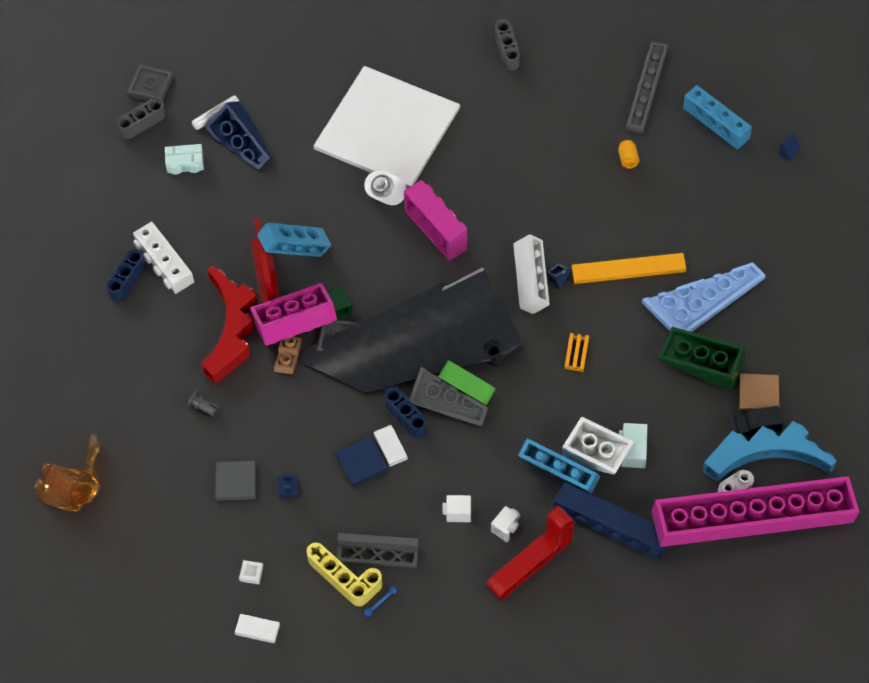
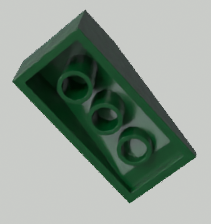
M671 327L658 359L713 385L733 390L746 360L744 346Z

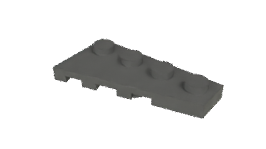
M423 367L420 368L409 399L416 407L483 427L489 410L488 407L444 382L441 378L428 372Z

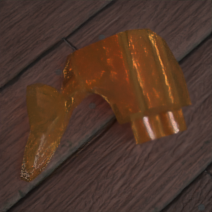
M91 435L89 439L86 469H72L52 463L43 464L41 470L45 476L43 479L36 481L34 487L38 491L37 497L47 505L65 511H78L85 503L92 502L101 487L94 463L102 443H97L96 435Z

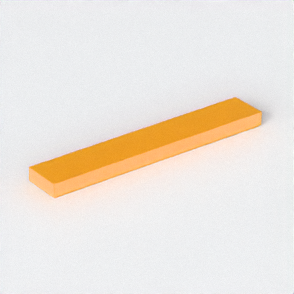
M677 253L574 264L571 266L574 284L683 273L686 272L684 254Z

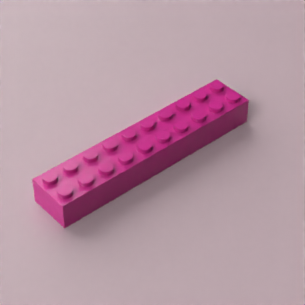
M849 476L655 500L651 510L660 547L854 523L860 512Z

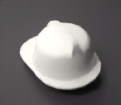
M373 171L367 176L364 183L367 194L385 204L397 205L404 200V191L407 189L404 181L386 171Z

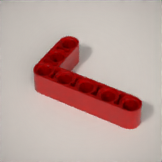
M560 506L554 508L547 516L546 532L487 581L486 586L500 600L507 597L569 545L573 539L574 520Z

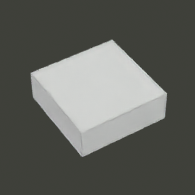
M243 560L239 581L260 584L263 563Z

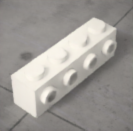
M153 222L133 232L135 239L133 244L136 249L142 250L148 264L152 263L157 276H162L167 289H172L176 294L194 283L192 272Z
M529 234L513 243L520 309L534 314L549 306L543 240Z

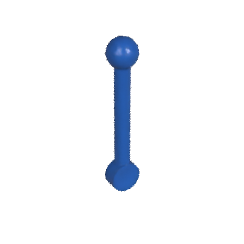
M395 586L390 587L389 592L370 609L364 610V615L371 617L372 612L391 594L397 592V588Z

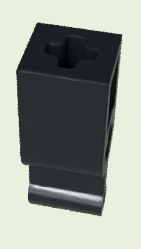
M778 405L754 409L743 415L728 417L731 432L734 431L737 434L749 433L750 435H755L762 426L776 432L781 431L783 426Z

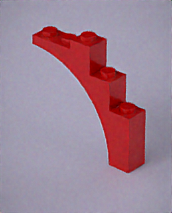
M212 265L207 269L208 277L224 299L226 322L217 346L201 363L203 373L216 385L250 356L249 345L244 338L254 330L253 319L248 312L251 311V307L258 305L257 293L253 288H248L244 283L238 287L233 280L230 281L226 278L225 273L221 269L217 270Z

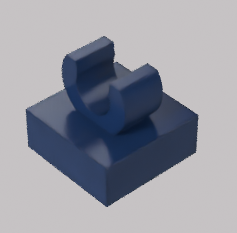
M298 475L278 477L279 498L299 497Z

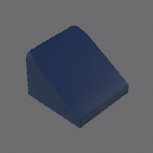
M793 132L789 133L783 140L779 154L788 160H792L800 150L799 143Z

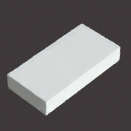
M392 425L374 432V437L389 467L408 460Z
M240 614L235 635L275 644L280 622Z

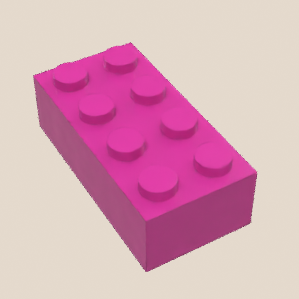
M421 180L404 191L405 212L448 261H451L467 250L468 230L466 225L456 219L455 213L451 209L448 210L442 198L434 194L429 184L426 185Z
M322 283L250 308L255 327L265 346L337 321L333 302Z

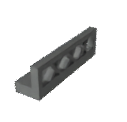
M338 533L337 559L342 564L417 569L419 539ZM342 549H351L355 554L350 558L342 557ZM368 550L372 551L374 556L370 559H364L361 554ZM385 552H391L395 557L390 561H385L381 555ZM406 553L414 554L413 563L404 562L400 557Z

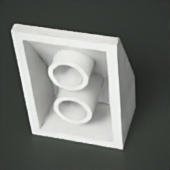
M581 417L563 445L562 453L564 457L588 469L615 475L634 442Z

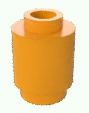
M625 140L619 144L618 152L622 166L629 169L636 167L640 161L636 145L631 140Z

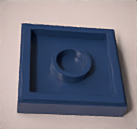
M372 437L336 452V456L353 487L389 471Z

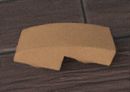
M291 337L281 340L274 372L294 373L300 351L301 338Z

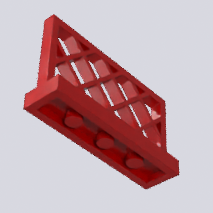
M258 218L254 219L257 239L251 240L261 300L262 303L279 298L280 293L272 253L265 252L257 236L261 231Z

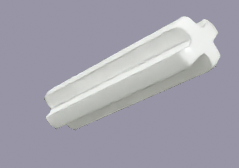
M234 95L192 120V126L196 130L205 126L227 102L239 101L238 98Z

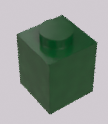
M344 286L327 292L333 302L337 320L353 314L352 304Z

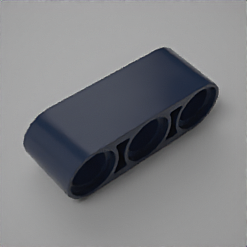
M139 249L130 250L108 280L107 290L112 301H122L145 269L144 256Z
M396 387L387 389L385 392L387 409L414 438L424 437L427 433L425 416L400 389ZM397 398L396 401H391L390 399ZM404 411L410 412L409 414H402ZM415 425H422V427H420V428H416V427H414V426H415Z

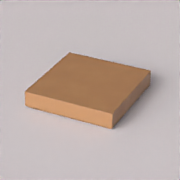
M740 373L739 411L779 406V375Z

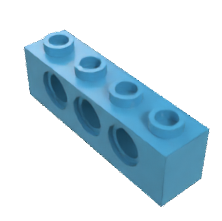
M698 85L684 96L683 108L737 150L750 139L752 126Z
M266 223L257 234L267 253L322 257L331 246L323 228Z
M528 438L518 455L523 460L591 494L600 478V475Z

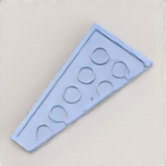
M752 262L734 268L730 272L713 275L712 278L706 280L701 279L676 287V290L667 293L665 291L658 293V296L652 298H643L642 303L669 331L671 327H676L693 332L764 280L765 274Z

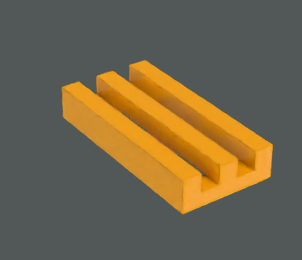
M570 333L564 369L584 372L589 335L583 337L582 334L576 336L574 333ZM574 340L577 342L572 366L569 363ZM580 342H584L581 365L578 367L577 360Z

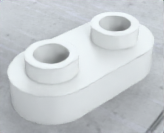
M740 470L719 484L718 492L727 491L726 487L732 490L749 489L753 486L754 477L751 472ZM741 477H746L747 480L744 481L741 479Z

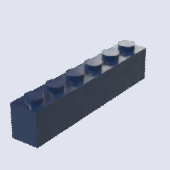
M566 482L563 483L554 500L553 509L560 506L576 523L588 525L598 533L603 532L615 541H622L634 550L644 551L651 558L662 560L669 547H660L653 522Z

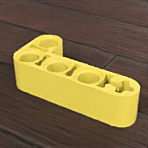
M315 542L307 547L306 552L309 564L353 605L363 606L382 588V575L378 569L370 568L358 578L322 544ZM328 566H334V567H335V568L332 569V570H327V569H326V567H328ZM344 578L349 580L347 583L340 582ZM371 578L378 579L375 583L369 582ZM362 592L363 595L355 596L354 593Z

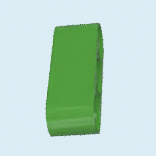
M449 360L438 376L443 381L484 405L488 404L496 390L490 384Z

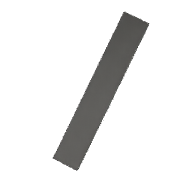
M652 41L650 43L626 124L627 131L644 133L668 50V45Z

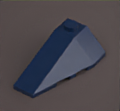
M239 101L227 102L205 126L217 142L229 147V150L242 156V159L258 170L272 158L250 115Z

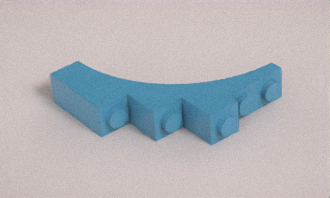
M792 421L779 437L772 429H767L764 426L758 430L749 442L742 434L732 431L704 462L702 472L718 483L731 471L749 462L767 458H787L811 464L830 474L834 470L837 460L830 453L818 448L815 442L807 440L809 434L807 429L803 425Z

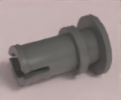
M198 390L191 395L187 405L189 408L194 405L195 409H201L212 417L219 409L218 405L206 400L205 396H199Z

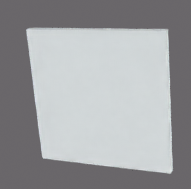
M364 66L315 142L314 150L370 173L377 170L386 171L399 177L404 181L406 188H410L416 182L459 111L460 104Z

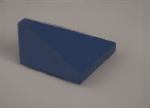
M558 263L546 272V276L558 288H561L571 270Z

